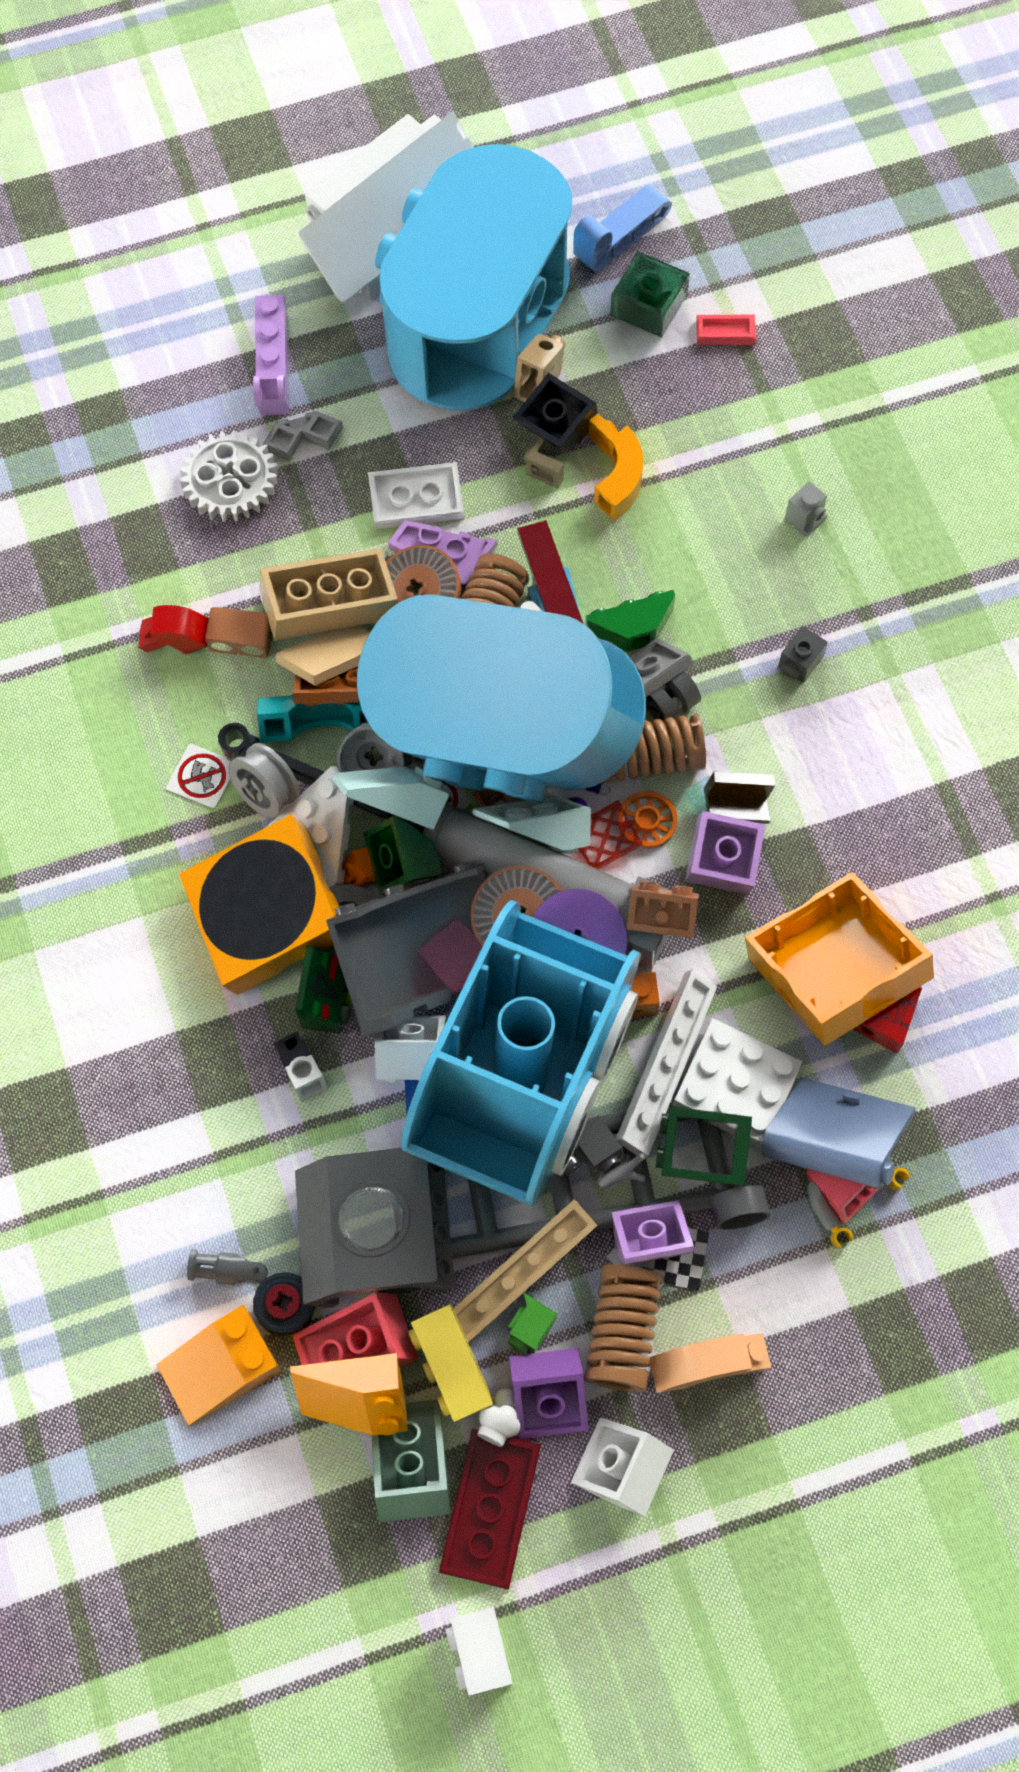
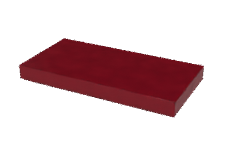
M472 1428L439 1573L509 1590L541 1444L510 1437L506 1439L503 1447H498L480 1438L477 1435L479 1430Z

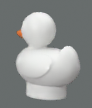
M509 1388L499 1390L494 1398L495 1406H488L482 1409L479 1414L481 1427L477 1435L498 1447H503L507 1438L516 1436L520 1431V1423L515 1411L513 1390Z

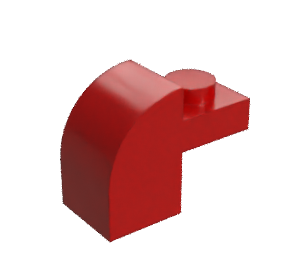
M161 605L153 607L152 617L142 620L139 630L138 648L145 652H150L169 645L184 654L206 648L208 644L205 638L209 618L197 611L182 606Z

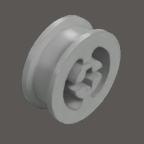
M255 743L247 749L245 757H236L229 763V774L234 787L252 809L265 817H276L281 812L283 804H291L299 797V787L293 772L286 762L266 745Z

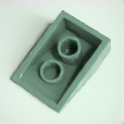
M438 1400L406 1403L408 1431L397 1432L393 1435H371L375 1501L379 1523L451 1514L441 1408Z

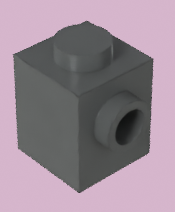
M801 626L782 651L778 667L782 669L786 676L798 679L804 683L824 657L828 642Z

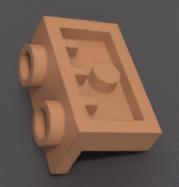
M640 881L639 886H632L626 930L688 938L694 937L699 894L692 893L693 888L675 885L672 890L659 889L660 884L648 881Z

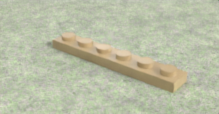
M575 1199L454 1307L468 1342L598 1226Z

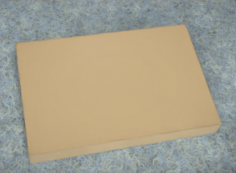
M359 626L323 632L276 653V663L316 686L357 667L370 632Z

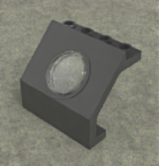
M401 1148L326 1156L295 1170L303 1305L332 1308L339 1305V1297L343 1295L403 1287H419L445 1291L455 1288L444 1168L404 1152Z

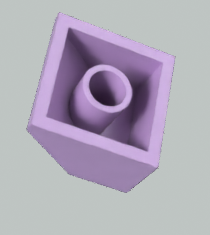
M679 1200L611 1212L615 1246L621 1265L637 1264L694 1252V1245Z

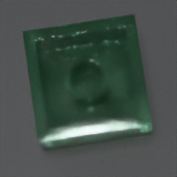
M637 251L611 294L610 315L662 338L688 295L690 273Z

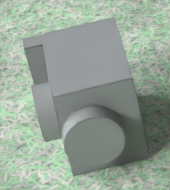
M808 481L789 499L785 520L808 537L827 519L828 515L824 509L827 495Z

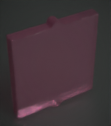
M457 918L441 932L436 931L434 938L420 948L417 954L456 995L463 989L483 944Z

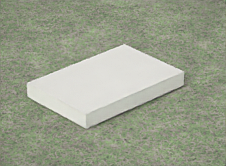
M457 462L368 472L375 530L400 527L404 520L426 524L464 519Z

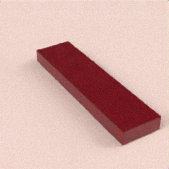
M547 520L517 528V534L544 611L569 616L584 624Z

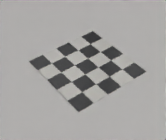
M688 1228L694 1245V1252L643 1262L642 1268L663 1275L664 1284L699 1291L709 1232Z

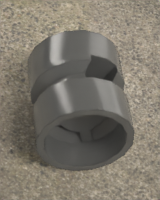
M683 671L645 697L646 709L654 720L661 719L664 721L668 717L677 719L680 716V710L687 712L700 703L701 695L695 682Z

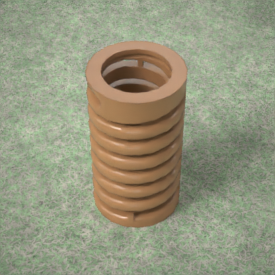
M485 553L478 558L474 572L469 578L461 599L517 607L520 603L519 598L524 593V587L529 582V574L522 565L506 556ZM495 568L508 571V572L512 573L513 575H515V576L517 577V579H516L515 577L511 576V575L508 574V573H505V572H502V571H499V570H495Z
M693 714L690 720L684 715L679 716L676 721L672 717H668L664 721L655 719L652 723L645 720L642 735L636 747L640 774L643 778L650 776L648 746L653 775L660 776L662 774L659 741L662 749L664 771L667 775L674 773L671 739L674 747L675 766L678 773L686 771V763H689L691 771L705 770L706 747L703 727L698 714ZM683 740H684V745H685V749H686V754H687V755H685V752H684ZM636 748L627 761L628 775L632 780L638 778ZM625 764L614 775L603 781L602 784L610 783L613 776H617L619 781H624L626 778Z
M618 1264L604 1265L600 1278L602 1286L598 1290L600 1300L596 1303L598 1313L595 1314L593 1320L596 1326L593 1327L591 1332L594 1339L589 1343V1349L592 1353L587 1357V1363L591 1368L585 1371L584 1381L599 1387L618 1391L646 1392L649 1372L641 1368L649 1367L651 1360L649 1357L641 1354L648 1355L653 1351V1346L645 1341H652L655 1338L654 1331L648 1328H653L657 1325V1319L651 1315L659 1312V1306L651 1301L661 1298L662 1293L657 1288L664 1282V1277L657 1272L640 1267ZM609 1362H616V1363H619V1364L628 1365V1366H633V1367L613 1366V1365H610Z

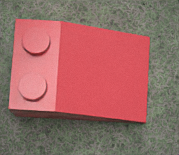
M375 1292L292 1334L301 1365L397 1353L400 1368L419 1360L409 1336V1329L397 1294Z

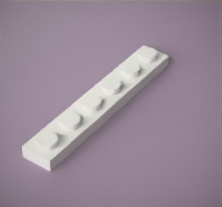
M693 969L684 973L616 1137L619 1144L637 1156L643 1154L647 1157L650 1154L660 1129L661 1115L667 1112L717 989L716 985Z

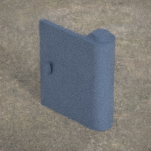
M801 1077L767 1127L762 1140V1155L876 1189H882L885 1184H890L892 1181L895 1167L894 1164L890 1163L891 1152L914 1116L916 1107Z

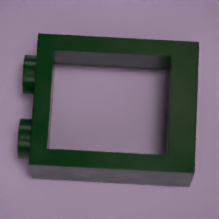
M670 1106L669 1113H662L659 1134H666L665 1148L658 1147L655 1168H661V1176L745 1186L752 1116ZM677 1117L736 1124L730 1175L671 1168Z

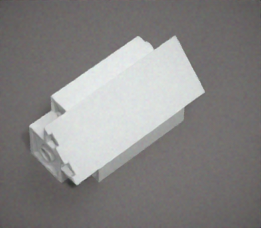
M454 111L442 120L434 114L422 124L418 123L409 114L405 115L305 193L306 213L309 224L298 231L299 238L332 291L342 303L355 293H363L369 300L380 294V269L375 265L376 253L382 238L387 233L397 236L404 225L402 212L409 193L414 188L424 191L435 171L442 163L455 154L474 147L468 137L462 138L458 131L457 123L459 120Z

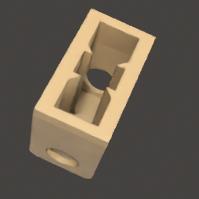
M537 334L517 357L513 397L525 402L548 373L556 378L560 376L564 348L566 346L562 337L558 335L547 337L543 334Z

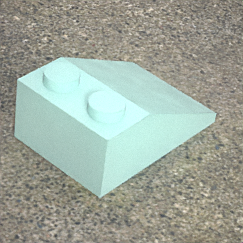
M404 766L334 773L332 776V781L345 796L433 830L450 795L441 786L442 781L422 776L424 768L417 766L415 770Z
M556 795L544 796L543 803L520 800L473 809L474 816L540 841V844L544 846L558 848L560 853H575L577 848L590 846L591 808Z

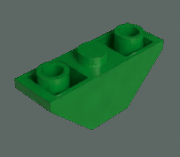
M674 590L666 592L657 591L643 599L636 601L632 599L626 600L616 607L596 609L589 615H586L585 625L598 639L608 641L624 652L643 648L659 637L674 609L675 592Z

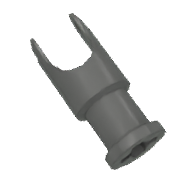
M192 1249L188 1259L187 1279L190 1281H194L195 1278L214 1279L219 1284L234 1285L247 1280L262 1281L268 1275V1269L265 1265L259 1262L248 1261L235 1253L221 1252L219 1255L201 1254L198 1253V1250ZM201 1265H210V1266H214V1267H213V1268H205V1267H200V1266H201Z

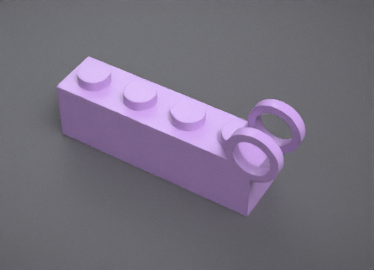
M285 295L255 296L256 376L253 377L255 406H258L260 416L289 414L288 313Z

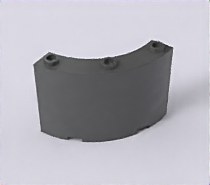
M472 861L453 866V873L407 888H404L403 884L391 886L384 889L385 896L356 907L354 903L335 908L336 915L326 920L363 1037L393 1029L414 1017L413 1012L430 1010L452 1001L451 997L460 995L459 991L463 989L482 949L473 932L471 906L478 888L488 878L484 864L473 866Z

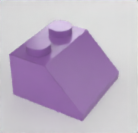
M579 1348L509 1357L515 1411L520 1423V1431L518 1432L520 1440L589 1431L584 1376Z

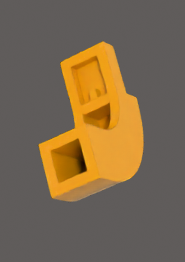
M596 414L589 420L588 437L610 456L615 464V469L595 486L594 503L615 522L629 510L640 492L643 453L636 435L628 426L618 432L616 426L611 421L605 420L599 414Z

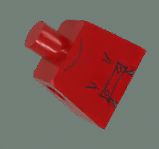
M919 987L856 1026L853 1030L898 1054L904 1044L922 988Z

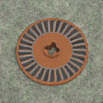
M413 545L398 551L386 561L398 598L397 604L405 599L417 596L412 593L416 590L417 584L422 586L418 591V595L431 594L460 598L461 577L454 561L439 548L430 545Z
M510 866L490 875L478 888L471 906V924L479 944L483 947L497 917L510 900L520 903V909L525 907L527 909L525 914L533 917L545 900L563 891L560 885L547 873L529 866Z

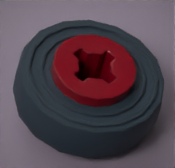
M290 1272L275 1273L265 1278L257 1287L253 1298V1312L258 1323L268 1332L279 1336L292 1335L304 1329L311 1321L315 1306L303 1305L302 1277Z

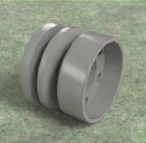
M367 721L348 733L340 743L337 753V765L340 772L407 767L410 754L388 745L374 732ZM374 747H377L378 753L383 754L377 761H374L373 755H369V752Z

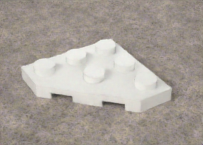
M331 766L268 825L270 826L292 814L306 826L321 861L323 875L328 887L344 883L345 870L342 869L344 850H348L351 824H347L349 805H353L354 799L345 796L332 781L334 773H341L338 767Z

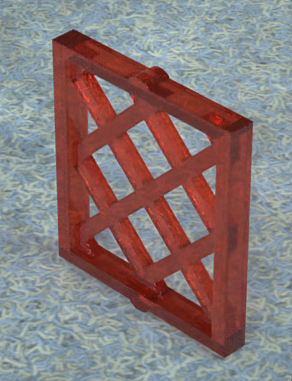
M617 800L591 814L590 840L592 835L601 837L600 847L586 846L578 848V850L583 854L589 866L600 869L643 846V843L633 827L632 820L628 818L620 801ZM616 810L622 812L625 818L624 823L614 820ZM611 811L609 819L600 817ZM597 821L607 823L604 833L594 831ZM612 825L622 827L619 837L609 835ZM626 829L632 830L635 836L634 841L623 839ZM607 839L617 841L614 852L604 849ZM622 843L631 845L620 851ZM587 850L598 852L595 862H590L586 855ZM602 854L610 856L607 859L600 862Z

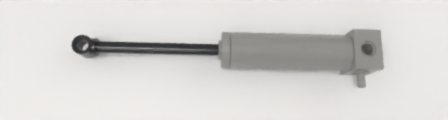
M229 723L223 726L218 734V743L226 759L230 762L236 757H245L246 751L251 745L260 743V739L249 734L247 728L240 723ZM237 739L243 740L239 746L230 747L232 741ZM272 749L286 762L297 781L311 786L324 773V771ZM353 801L354 806L385 820L396 816L360 801ZM445 803L434 830L402 818L435 843L436 851L441 857L442 868L454 872L453 866L472 861L473 866L484 864L487 877L498 870L510 866L537 868L550 875L563 891L587 889L605 896L618 908L627 927L633 884L494 823L476 817L448 803ZM638 876L634 885L639 886L640 881L648 880ZM659 885V889H667ZM627 930L628 945L625 955L629 956L632 950L640 952L639 965L652 971L669 935Z

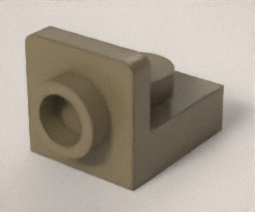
M539 437L535 445L531 444L525 453L526 475L558 489L564 480V463H561L554 456L545 455L546 441Z

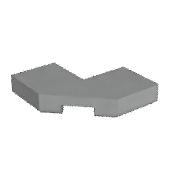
M319 411L305 413V416L290 421L285 419L276 422L262 445H267L269 453L290 461L303 439L330 450L343 428V423Z

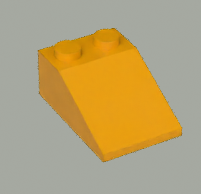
M244 1305L210 1324L156 1364L189 1426L282 1372Z
M397 1353L290 1367L302 1415L372 1436L381 1434L393 1435L397 1432L408 1431L406 1395Z

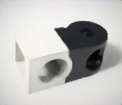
M298 1031L274 1042L281 1062L300 1101L327 1089L324 1077Z

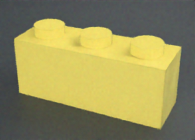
M452 1303L411 1322L413 1329L409 1330L408 1333L416 1351L422 1349L428 1362L422 1365L429 1382H437L442 1395L438 1396L437 1400L444 1416L451 1415L455 1422L494 1403L493 1397Z

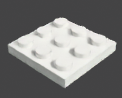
M712 1018L672 1105L680 1108L752 1116L749 1143L761 1148L765 1131L786 1101L802 1061ZM706 1121L735 1135L736 1124Z

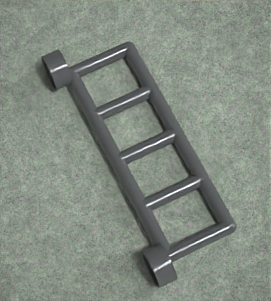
M627 1111L603 1115L600 1118L612 1134H617ZM677 1117V1122L691 1120L689 1118ZM697 1120L709 1172L730 1175L731 1172L720 1128L704 1120ZM623 1146L624 1155L628 1154L631 1156L630 1161L637 1157L636 1154ZM646 1157L633 1169L634 1172L645 1175V1181L641 1182L630 1179L635 1203L586 1212L598 1225L591 1232L612 1229L611 1212L679 1200L684 1215L713 1209L716 1226L722 1230L752 1226L767 1220L771 1216L764 1187L756 1185L734 1188V1185L712 1183L713 1188L655 1199ZM554 1173L549 1178L556 1215L574 1200L569 1175L565 1176L564 1173L561 1176ZM467 1179L477 1233L451 1238L452 1259L523 1246L552 1219L498 1229L490 1188ZM389 1193L397 1238L403 1228L404 1211L398 1199ZM403 1287L387 1290H378L377 1292L401 1294L419 1290L421 1288Z

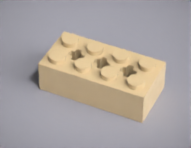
M381 548L261 568L259 590L274 641L377 623L398 601Z

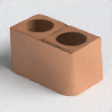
M212 607L210 609L205 639L211 652L268 658L273 634L266 613ZM212 643H223L229 645L232 650L221 651L213 648L211 645ZM246 646L255 647L263 653L261 655H251L243 652L241 648Z

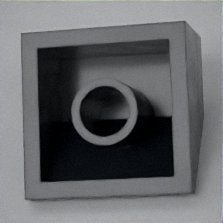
M548 373L514 414L513 420L554 447L563 450L580 443L589 433V420L598 412L596 402Z

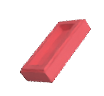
M755 314L697 315V345H755Z

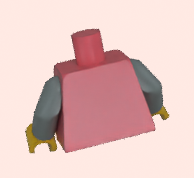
M904 1168L894 1169L892 1181L890 1184H887L891 1190L899 1191L903 1188L901 1184L896 1182L895 1175L900 1176L904 1181L909 1179V1172ZM807 1169L806 1175L809 1181L807 1194L812 1210L825 1229L832 1231L830 1236L832 1245L835 1248L842 1249V1245L837 1240L838 1233L843 1232L850 1242L853 1241V1233L847 1228H841L839 1225L840 1220L846 1224L879 1189Z

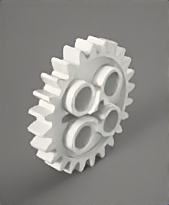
M221 431L220 439H215L210 434L209 443L206 444L199 440L200 449L190 448L191 458H183L185 467L180 468L182 476L180 483L185 499H189L192 508L198 507L200 515L208 511L211 520L217 514L221 515L222 522L226 521L228 515H232L236 522L240 513H243L246 518H250V509L259 513V502L268 505V495L275 494L274 485L278 484L276 475L278 471L272 453L269 454L266 444L260 446L257 437L249 442L248 433H244L241 438H237L236 431H233L231 436L226 438L225 433ZM254 471L252 474H246L247 472ZM207 478H212V479L209 480V481H203V480H205V479H207ZM230 493H236L235 495L227 496Z

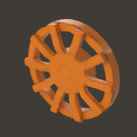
M653 791L637 792L629 796L622 803L618 813V827L628 843L642 849L661 847L675 833L678 819L677 812L672 802L664 795ZM648 798V804L641 806L638 799ZM653 799L662 803L657 809L652 806ZM634 803L637 808L636 813L627 809L629 804ZM667 807L671 815L660 816V813ZM626 814L635 818V820L623 822V815ZM672 821L671 828L669 829L661 825L660 822ZM636 826L637 828L631 834L625 829V827ZM659 829L667 834L660 839L656 830ZM640 831L643 832L642 841L634 838ZM648 833L652 834L655 841L647 842Z

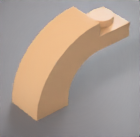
M743 1333L710 1339L650 1357V1367L656 1393L685 1389L718 1378L761 1372L772 1368L763 1333L746 1336Z

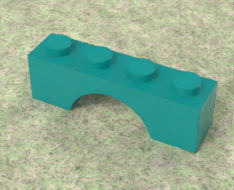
M293 695L258 698L257 720L261 743L291 741L298 734L306 730L323 726L342 727L352 731L357 726L367 722L360 702L346 705L323 703L315 706H306L304 704H294Z

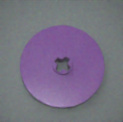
M569 889L556 893L545 900L533 916V918L572 934H575L577 929L581 930V936L587 940L621 954H626L628 933L623 916L609 899L595 891Z

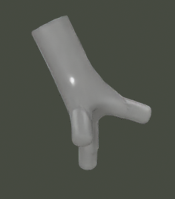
M626 1154L616 1168L596 1178L601 1189L604 1190L623 1180L634 1179L644 1182L645 1175L638 1174L633 1169L645 1159V1156L640 1154L630 1161L631 1156Z

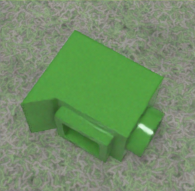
M524 1293L526 1308L521 1306L509 1324L510 1339L507 1343L522 1354H525L527 1350L531 1353H536L555 1323L557 1313Z

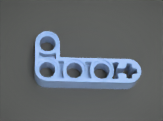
M648 184L601 222H598L591 215L585 216L579 221L574 230L573 254L594 272L601 271L660 223L671 210L672 202L652 185Z

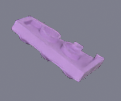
M404 520L389 540L388 547L396 553L413 545H430L439 548L456 564L461 577V589L465 591L478 558L485 553H493L498 543L497 539L487 537L486 540L471 537L469 533L459 532V534L441 531L440 527Z

